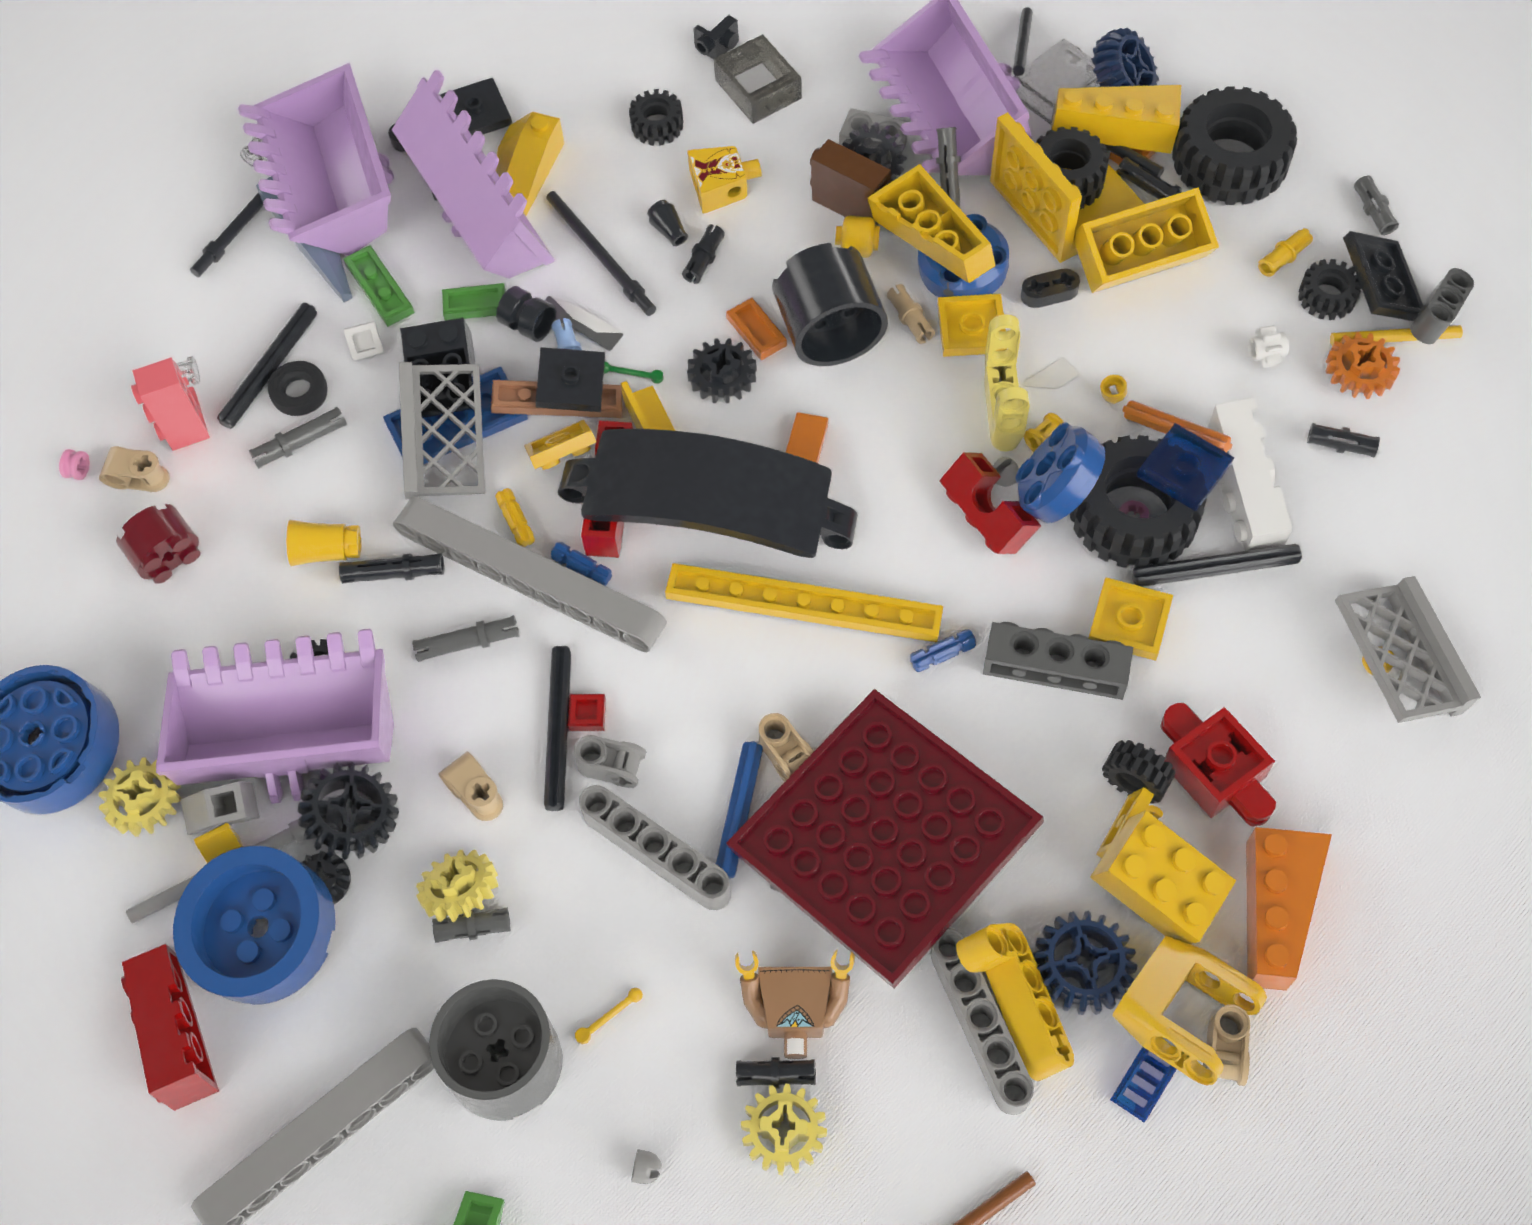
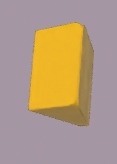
M225 823L194 839L197 848L207 863L223 853L243 847L239 835L229 823Z

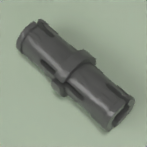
M1370 175L1359 178L1353 187L1364 203L1363 210L1365 214L1372 217L1381 235L1393 233L1398 228L1399 223L1388 207V198L1380 193ZM1372 198H1374V200H1375V202L1377 203L1379 209L1381 210L1380 213L1378 212L1377 208L1375 207L1374 203L1372 202Z
M508 907L474 913V910H471V917L467 918L464 914L459 915L456 922H452L450 917L445 918L442 922H439L437 918L432 919L435 943L459 938H469L471 941L477 940L478 936L511 931Z

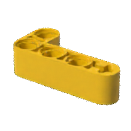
M1013 923L990 924L959 940L956 944V952L961 964L969 972L986 973L1010 1035L1029 1076L1035 1081H1041L1073 1066L1074 1053L1021 929Z

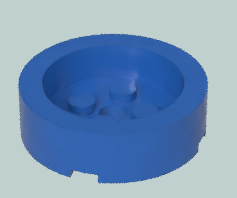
M53 665L27 667L8 675L0 681V802L25 813L51 814L79 803L98 787L113 764L120 736L116 710L110 699L100 689L72 671ZM40 727L43 733L39 734V737L32 742V745L29 744V734L35 728Z
M247 846L233 849L219 855L201 868L181 895L173 922L175 952L186 974L197 985L211 993L231 1001L252 1005L276 1002L292 995L305 986L325 962L329 954L326 951L332 931H335L334 903L327 886L317 873L289 854L266 846ZM256 919H267L269 924L267 932L259 938L252 936L254 925L257 923Z

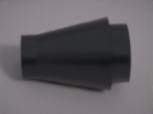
M660 200L648 209L649 223L666 237L673 246H679L687 240L688 234L683 228L674 204L668 203L667 200Z

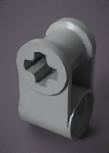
M587 735L577 741L574 747V755L578 771L583 776L610 782L625 788L637 786L639 780L636 777L640 761L645 759L647 753L643 747L631 742H619L595 735ZM591 752L598 753L600 755V757L594 761H586L583 759L586 754Z

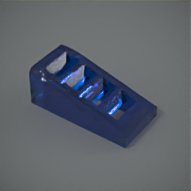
M1142 1046L1110 1100L1145 1123L1177 1069L1171 1065L1167 1067L1148 1055L1149 1050ZM1143 1061L1164 1074L1160 1081L1140 1068ZM1135 1074L1156 1087L1153 1094L1132 1082ZM1127 1088L1148 1101L1144 1108L1123 1095Z

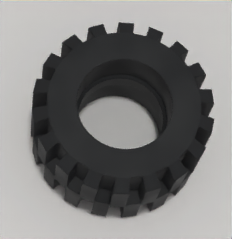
M1059 127L1057 131L1051 129L1046 132L1045 136L1041 135L1036 143L1042 147L1044 154L1050 161L1060 167L1066 179L1078 187L1082 195L1080 209H1084V204L1090 206L1094 203L1095 198H1099L1101 195L1109 162V154L1106 153L1107 148L1105 144L1100 143V138L1096 135L1091 136L1090 132L1085 129L1083 131L1077 130V127H1071V129Z

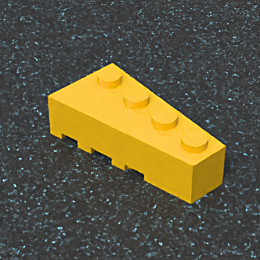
M1182 85L1059 88L1051 129L1057 131L1059 127H1065V129L1077 127L1079 131L1085 129L1090 132L1091 136L1096 135L1100 138L1101 144L1171 154L1180 126Z

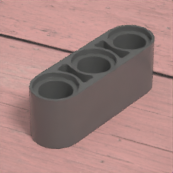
M1451 268L1431 292L1410 328L1412 335L1418 341L1429 345L1434 344L1454 321L1474 287V280L1470 274L1459 268Z

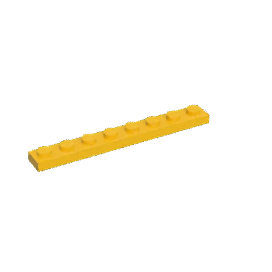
M672 563L665 590L666 599L930 642H938L943 614V606L677 563Z

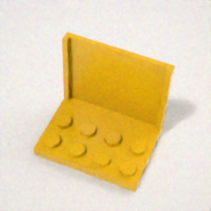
M1008 112L997 117L990 182L1059 263L1078 254L1074 244L1075 230L1083 223L1145 204L1108 164L1104 187L1100 197L1095 198L1094 203L1090 206L1084 204V209H1080L1082 195L1078 187L1066 179L1060 167L1052 163L1044 154L1042 147L1027 135L1022 124L1016 122Z

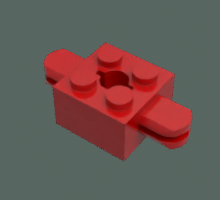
M1175 703L1169 706L1164 713L1160 728L1174 743L1169 747L1164 761L1170 762L1173 765L1172 769L1175 770L1174 778L1211 819L1230 805L1249 826L1254 827L1265 824L1275 810L1276 801L1260 782L1267 777L1275 760L1225 707L1203 722L1185 703Z

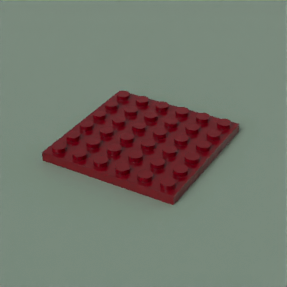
M873 689L726 844L734 854L895 989L1044 823V817L876 689Z

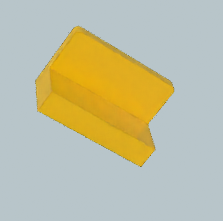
M627 381L620 383L624 405L636 429L675 431L653 385L632 392Z

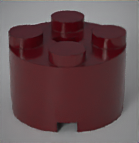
M164 504L167 507L166 509L158 510L154 505L138 512L123 525L122 529L125 533L120 539L118 535L116 538L117 546L139 576L143 579H152L155 584L167 581L172 576L173 569L182 563L186 565L193 563L201 554L198 549L199 538L176 507L171 504Z

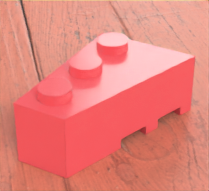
M172 357L132 370L136 384L131 385L133 395L137 403L142 404L149 423L154 422V428L160 441L166 440L172 451L210 438L196 391L193 386L187 387V385H190L186 377L182 378V371Z

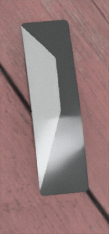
M548 296L545 301L556 307L555 321L560 319V322L564 324L563 318L570 319L574 330L595 341L608 351H611L624 335L609 323L576 305L552 296Z

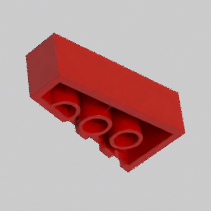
M163 944L123 961L124 976L121 977V983L130 1000L131 1019L136 1030L148 1093L158 1103L162 1102L176 1111L219 1092L183 969L176 952L167 944Z

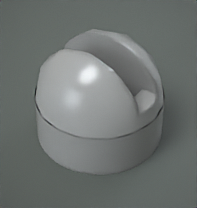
M1009 457L999 458L993 467L997 472L1004 467L1006 468L999 473L1001 478L996 484L1003 487L1011 486L1016 482L1015 477L1019 470L1018 465Z
M637 1149L631 1182L651 1184L659 1178L660 1173L658 1170L661 1169L662 1164L656 1154Z

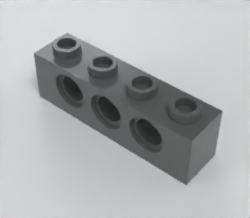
M992 622L983 675L1123 700L1129 681L1133 647L1125 646L1123 643L1113 640L1106 642L1091 640L1080 634H1072L1070 636L1058 634L1047 628L1030 629L1019 627L1012 622ZM1024 648L1028 650L1030 654H1019L1018 652H1016V649ZM1051 655H1061L1065 660L1056 661L1051 658ZM1086 661H1095L1100 667H1091Z

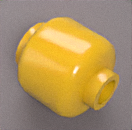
M846 216L843 220V225L836 226L835 245H841V248L847 249L853 246L861 253L863 258H869L873 251H878L880 226L875 225L872 217Z

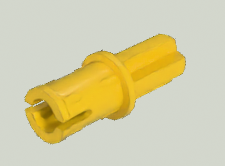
M1303 228L1286 241H1279L1272 252L1258 261L1260 272L1267 277H1271L1287 263L1294 262L1297 254L1312 243L1313 236L1310 234V231Z

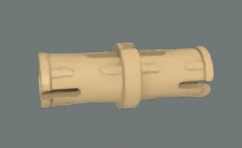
M903 284L895 285L899 291L898 294L893 287L890 288L887 292V298L898 311L901 323L909 327L919 344L926 343L923 338L924 334L928 341L931 340L935 335V331L923 316L920 304L914 303Z

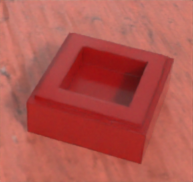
M570 694L569 731H605V694Z

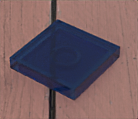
M1175 423L1139 468L1137 477L1197 511L1230 468L1235 457Z

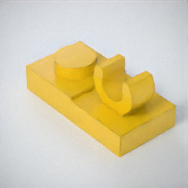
M1143 787L1128 795L1096 855L1100 858L1104 856L1128 818L1146 810L1157 819L1163 816L1160 808L1149 805L1154 796L1153 793Z

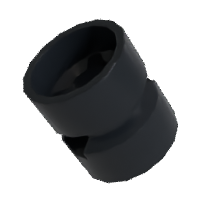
M512 286L500 299L496 318L498 322L510 329L518 330L525 337L535 342H540L551 331L557 311L553 304L539 297L532 299L530 292L519 286Z

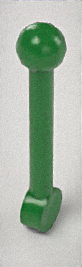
M605 361L604 374L615 372L649 378L655 384H659L664 380L661 370L646 372L611 366Z

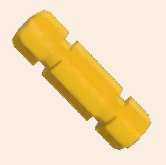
M505 488L502 491H498L495 498L512 534H514L517 544L524 548L532 545L535 541L534 534L530 526H528V522L512 490Z

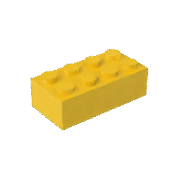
M1199 187L1083 223L1075 230L1074 244L1091 293L1204 258L1219 248Z

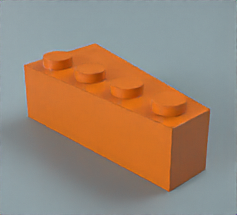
M1255 827L1246 842L1247 977L1258 983L1263 989L1287 991L1297 978L1332 834Z

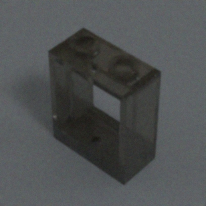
M763 34L714 59L715 81L752 124L802 99V77ZM762 63L776 80L748 93L735 76Z

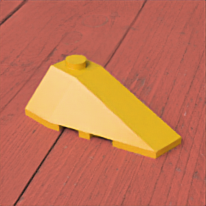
M533 111L508 127L498 146L497 157L499 158V163L495 170L499 177L503 172H508L513 179L509 190L513 198L517 193H522L527 200L523 211L525 216H527L564 145L560 118Z

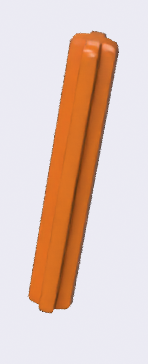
M1133 400L1129 401L1126 406H1123L1124 417L1130 421L1220 455H1226L1228 450L1232 448L1231 437Z

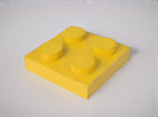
M1001 294L938 297L937 309L943 357L985 354L989 323L994 317L1004 315ZM1001 348L996 351L1007 350V348Z
M583 419L525 444L524 447L534 469L541 467L542 470H546L558 465L561 462L560 458L572 453L575 457L591 450L590 445L596 443L592 430Z
M1105 577L1088 638L1102 642L1110 640L1121 642L1125 646L1133 647L1132 655L1156 661L1173 595Z

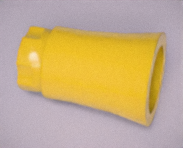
M291 519L288 521L286 544L288 561L291 567L314 562L345 561L347 558H360L362 538L359 525L346 526L345 523H310Z

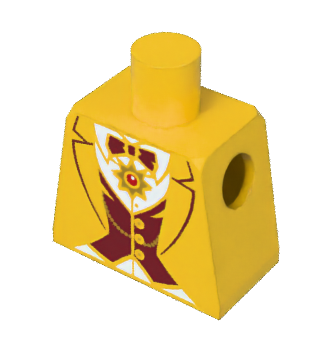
M734 146L687 150L689 172L703 214L745 199L748 196L747 180L762 176L759 160L753 159L741 162L737 148Z

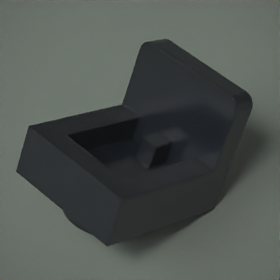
M731 15L726 16L711 31L700 25H696L693 28L695 48L701 54L707 55L715 61H718L739 42L738 20Z

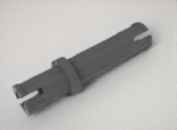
M938 128L936 132L938 135L939 157L936 158V164H939L941 188L960 208L958 162H961V156H957V128Z
M335 407L284 434L281 432L275 434L274 439L248 451L252 459L266 453L265 456L254 461L258 469H260L262 466L284 455L286 458L293 455L292 451L346 426L347 422L344 416L333 422L330 421L342 414L340 409Z
M515 615L488 623L482 620L476 622V626L420 640H413L414 651L429 648L418 651L415 654L416 660L421 662L425 659L480 645L482 648L490 647L492 642L520 637L518 626L503 629L517 624Z

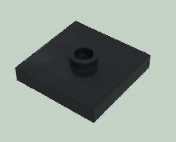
M493 77L453 90L458 97L454 112L457 116L462 110H466L469 113L471 123L468 130L471 135L475 131H481L482 134H486L513 124ZM447 92L439 95L443 98Z
M541 347L536 408L601 412L605 352Z

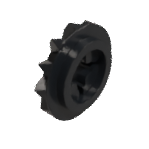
M322 850L312 856L306 855L305 860L301 863L311 868L317 875L320 868H322L324 874L327 877H331L323 882L327 886L335 905L345 896L350 886L351 874L348 865L336 853L330 858Z

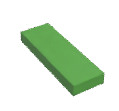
M371 245L343 258L346 267L387 327L415 313L413 306Z

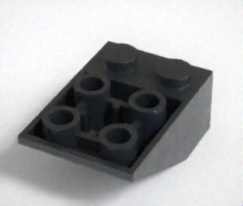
M464 317L400 328L404 362H412V366L475 364L472 332ZM473 373L458 374L451 383L462 393H465L473 385ZM434 374L420 375V386L430 395L442 383ZM442 374V375L447 378L450 374ZM447 386L435 397L447 410L460 398ZM474 392L468 397L473 402ZM421 394L422 404L427 398ZM430 402L421 412V417H431L444 413ZM463 402L454 412L470 410L472 408Z

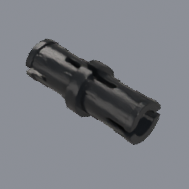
M708 225L700 242L693 246L691 250L692 256L682 271L683 278L691 283L695 276L693 283H699L708 264L714 262L716 258L715 251L725 237V232L721 227L716 225L713 232H711L714 225Z
M1316 423L1311 424L1307 437L1308 444L1312 443L1334 448L1337 453L1341 454L1348 451L1368 455L1373 458L1376 456L1380 437L1351 432L1348 427L1343 426L1342 429L1317 425ZM1328 436L1356 441L1358 444L1329 439Z
M771 1057V1061L737 1060L736 1078L738 1079H736L737 1087L773 1085L775 1089H780L781 1085H785V1083L790 1085H816L815 1059L781 1061L780 1057Z

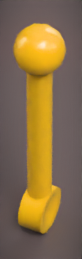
M639 988L630 989L625 999L587 1028L577 1029L575 1032L577 1042L580 1044L588 1043L593 1032L632 1002H639L643 997L642 991Z

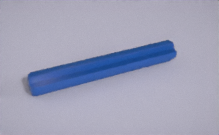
M755 741L742 744L715 863L727 873L729 879L736 876L739 857L733 853L726 843L748 821L763 753L762 745L757 744Z

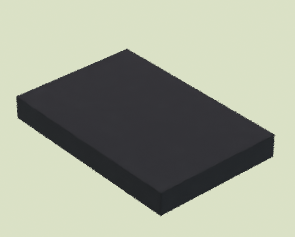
M1349 231L1343 237L1371 314L1414 322L1423 307V303L1399 241Z

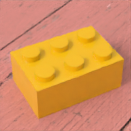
M1147 810L1128 818L1120 833L1115 837L1090 876L1092 880L1164 936L1167 935L1189 944L1200 942L1236 882L1233 877Z

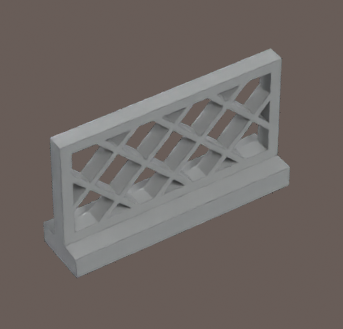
M399 362L405 499H411L413 496L485 494L479 364L412 366V362ZM473 373V385L465 393H462L451 383L458 374ZM434 374L442 383L430 395L420 386V375ZM442 374H450V375L446 378V377H444ZM446 386L460 397L448 410L435 399ZM473 392L474 402L468 398ZM421 394L427 398L422 404ZM430 402L444 413L433 426L421 417V412ZM463 402L467 403L475 411V416L466 425L452 414ZM447 418L462 429L450 442L436 431ZM474 424L476 435L470 430ZM422 425L428 430L423 436ZM465 433L476 442V449L468 457L464 456L454 447V444ZM432 434L445 445L434 458L423 450V443ZM449 450L463 461L452 474L438 463ZM476 455H477V466L474 465V464L471 462V460H472ZM423 457L430 462L425 468ZM468 465L478 474V486H463L455 477ZM433 466L447 477L439 487L424 486V475ZM450 482H452L454 485H456V486L446 487Z
M1415 576L1403 578L1397 585L1342 594L1334 600L1398 723L1449 713L1450 717L1461 715L1481 698ZM1387 597L1394 612L1379 605L1380 599ZM1356 603L1368 609L1367 617L1364 618L1355 613L1351 604ZM1375 614L1391 622L1389 631L1372 622ZM1397 626L1405 630L1410 642L1395 635ZM1368 631L1385 640L1382 649L1370 642L1367 636ZM1391 644L1407 652L1405 661L1388 652ZM1414 656L1421 660L1427 673L1411 665ZM1384 662L1401 671L1398 679L1386 673L1383 667ZM1407 674L1424 683L1421 692L1404 683ZM1430 687L1437 690L1443 703L1427 696ZM1401 693L1417 701L1415 709L1406 711L1399 698Z

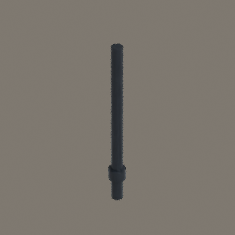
M556 191L549 192L546 196L547 201L623 287L625 296L631 302H636L647 316L653 315L656 311V306L645 295V289L637 280L630 278Z
M259 192L215 241H210L202 250L203 255L190 268L193 275L201 277L213 262L217 263L225 254L224 249L263 207L264 204Z

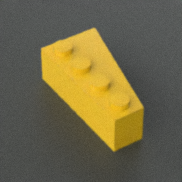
M918 164L867 198L875 222L967 283L972 282L995 267L991 243L921 164Z

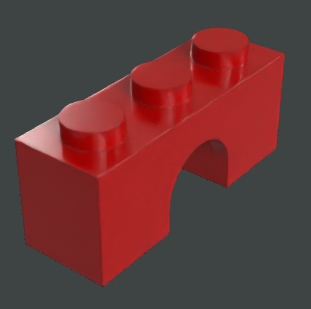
M963 452L939 482L947 490V497L955 504H958L966 514L965 519L982 534L985 538L986 546L991 551L997 554H1016L1041 527V524L1035 517L1020 507L1019 501H1002L995 509L991 501V491L1001 478L1000 474L982 453Z

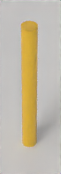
M1449 326L1439 339L1461 338L1463 334L1462 326ZM1410 328L1331 333L1330 335L1331 346H1333L1335 341L1341 342L1344 335L1353 339L1356 332H1359L1362 338H1367L1369 333H1372L1373 340L1377 342L1382 338L1386 340L1385 343L1418 341L1412 335Z

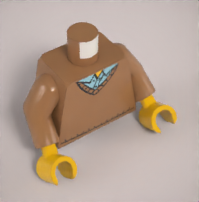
M838 949L835 950L830 961L831 967H758L759 961L754 950H752L754 959L752 964L743 966L739 963V954L736 953L735 966L743 974L740 976L743 1003L757 1026L768 1030L769 1038H784L785 1058H807V1038H822L824 1028L834 1026L848 1002L850 976L847 973L852 970L855 962L853 952L850 953V963L840 965L836 960Z

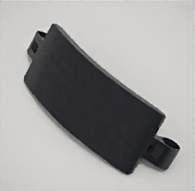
M604 430L601 434L595 458L566 461L557 492L559 497L567 502L583 503L581 516L584 519L646 523L695 529L753 542L806 558H814L816 556L820 535L823 542L831 548L842 550L850 548L853 544L858 517L857 512L853 508L827 498L832 471L826 466L799 456L749 442L715 435L672 430Z

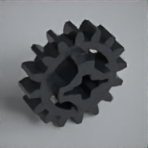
M875 122L869 130L867 124L864 123L859 127V131L856 129L849 133L851 139H846L842 143L844 147L868 159L871 154L880 150L881 153L877 155L874 162L891 170V182L897 179L896 175L900 176L905 169L899 164H903L907 160L906 156L900 155V152L906 146L905 144L898 145L896 143L900 136L898 133L893 136L889 135L890 126L887 125L883 130H879V124ZM871 138L879 139L882 142L873 141ZM889 150L891 152L892 162H890L889 160Z
M715 338L714 345L710 346L708 343L703 342V351L693 350V359H688L687 376L688 382H691L692 391L700 390L701 399H705L710 395L712 396V403L716 404L719 398H724L725 403L728 404L730 403L731 396H735L740 400L742 399V390L746 392L751 391V383L757 380L756 359H753L751 349L744 351L742 342L733 346L731 338H728L725 344H721L720 340Z

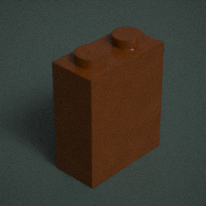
M830 139L820 149H815L810 158L812 201L844 217L851 215L873 218L867 198L891 182L890 169Z

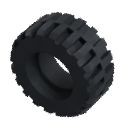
M1227 86L1221 91L1216 88L1208 91L1206 96L1202 94L1194 99L1193 103L1185 108L1180 118V126L1172 151L1174 168L1178 176L1181 175V181L1187 187L1191 186L1193 189L1199 187L1201 196H1207L1208 201L1214 203L1217 200L1224 201L1225 205H1235V202H1241L1242 205L1249 204L1255 198L1259 201L1269 196V193L1275 192L1286 178L1298 140L1296 137L1297 128L1294 121H1292V116L1287 109H1282L1283 105L1277 99H1269L1268 94L1262 91L1256 93L1251 91L1252 88L1243 87L1242 89H1235V86ZM1220 139L1237 140L1249 145L1255 151L1233 152L1220 147L1214 141Z
M1129 435L1118 437L1116 443L1112 440L1102 443L1105 449V461L1101 474L1088 496L1070 513V520L1074 522L1073 529L1077 537H1084L1083 545L1090 552L1093 550L1099 552L1098 558L1105 562L1111 559L1117 562L1116 566L1126 568L1127 564L1139 567L1147 566L1151 563H1166L1168 557L1170 560H1175L1182 555L1184 548H1188L1194 540L1207 501L1203 475L1200 472L1196 473L1198 466L1191 458L1187 460L1184 458V451L1177 446L1174 449L1167 446L1168 442L1159 438L1157 441L1148 440L1149 436L1138 435L1137 439H1130ZM1121 487H1140L1158 496L1166 506L1167 511L1152 518L1133 517L1117 509L1109 500L1107 494Z

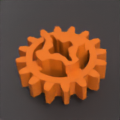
M1359 332L1355 333L1353 339L1344 335L1341 342L1335 341L1331 351H1329L1325 361L1328 363L1325 372L1326 374H1333L1330 381L1331 384L1340 383L1342 385L1340 392L1343 393L1347 389L1352 390L1353 398H1356L1359 392L1363 393L1366 399H1370L1373 392L1378 396H1382L1385 389L1390 390L1400 372V368L1397 367L1400 357L1392 356L1395 351L1394 346L1385 348L1384 343L1386 340L1382 338L1378 342L1374 341L1372 333H1369L1367 338H1362Z

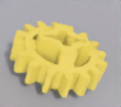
M142 757L137 766L131 760H128L126 770L122 771L115 767L113 769L116 775L114 780L105 778L103 781L109 788L107 791H101L98 794L105 802L99 806V810L106 816L104 819L112 827L115 826L121 834H125L129 830L135 837H139L142 828H145L149 834H153L154 824L159 823L165 827L167 822L164 817L167 814L176 815L177 813L172 807V803L181 802L180 799L182 798L176 792L181 788V785H176L165 775L160 776L156 773L157 759L151 764L146 757ZM153 778L159 780L162 787L158 788L153 782ZM119 806H122L124 808V810L127 812V816L121 814Z
M463 849L459 850L454 857L447 853L444 855V862L438 863L433 861L431 863L433 867L431 872H422L421 875L424 881L416 884L419 891L416 896L428 917L435 915L437 920L442 922L446 916H449L452 922H456L460 914H464L469 918L471 917V909L477 908L482 910L484 908L482 904L484 899H493L494 895L491 889L497 888L499 885L496 880L498 874L492 861H489L485 853L479 856L474 849L467 856Z
M785 1083L783 1093H777L775 1087L771 1085L769 1086V1096L767 1098H764L759 1093L755 1094V1100L758 1105L756 1108L748 1105L745 1107V1113L751 1120L741 1121V1129L750 1132V1134L743 1137L742 1142L744 1146H754L749 1154L750 1159L754 1161L762 1157V1169L765 1171L772 1164L777 1165L778 1175H783L785 1166L791 1165L795 1174L799 1173L800 1161L803 1160L811 1166L814 1163L811 1155L812 1150L818 1153L823 1151V1145L817 1138L827 1137V1128L818 1126V1124L826 1120L825 1112H814L818 1105V1100L815 1097L805 1101L806 1093L804 1088H801L795 1095L791 1094L790 1084ZM778 1105V1109L770 1116H762L769 1108ZM793 1105L800 1108L806 1114L809 1122L798 1118L793 1112ZM787 1113V1122H789V1127L792 1130H788L787 1137L784 1138V1145H782L779 1131L776 1128L781 1127V1122L784 1121V1114ZM758 1136L769 1139L775 1146V1153L767 1150L760 1142ZM807 1141L799 1151L790 1154V1149L798 1142Z

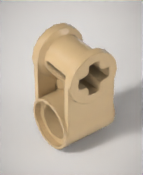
M113 446L109 449L99 475V480L103 484L115 489L158 492L167 486L170 475L166 468L159 465L158 457L153 452Z
M770 713L761 719L759 723V744L762 745L763 752L785 782L814 751L801 738L784 715ZM771 730H778L784 734L779 739H771L766 736Z
M466 751L438 773L451 793L460 799L477 819L491 821L502 813L504 807L503 800L498 793L497 786L470 752Z
M1225 1005L1209 1021L1207 1045L1214 1048L1222 1061L1223 1071L1219 1078L1233 1080L1237 1082V1085L1245 1086L1250 1066V1018L1241 1007ZM1228 1018L1235 1022L1237 1034L1231 1035L1226 1033L1220 1026V1019ZM1203 1063V1066L1206 1069H1210L1206 1064Z

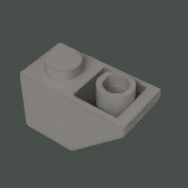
M238 781L205 789L180 799L187 835L215 829L225 823L232 825L260 818L252 782Z

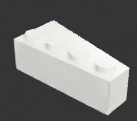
M1255 397L1215 404L1207 428L1230 436L1233 445L1226 455H1220L1202 448L1204 456L1209 457L1212 464L1214 483L1221 487L1224 509L1227 513H1231L1236 540L1242 542L1245 551L1286 545L1293 529L1281 486H1273L1275 482V466L1272 456L1265 457L1263 439L1266 435L1263 425H1256L1252 413L1257 410Z

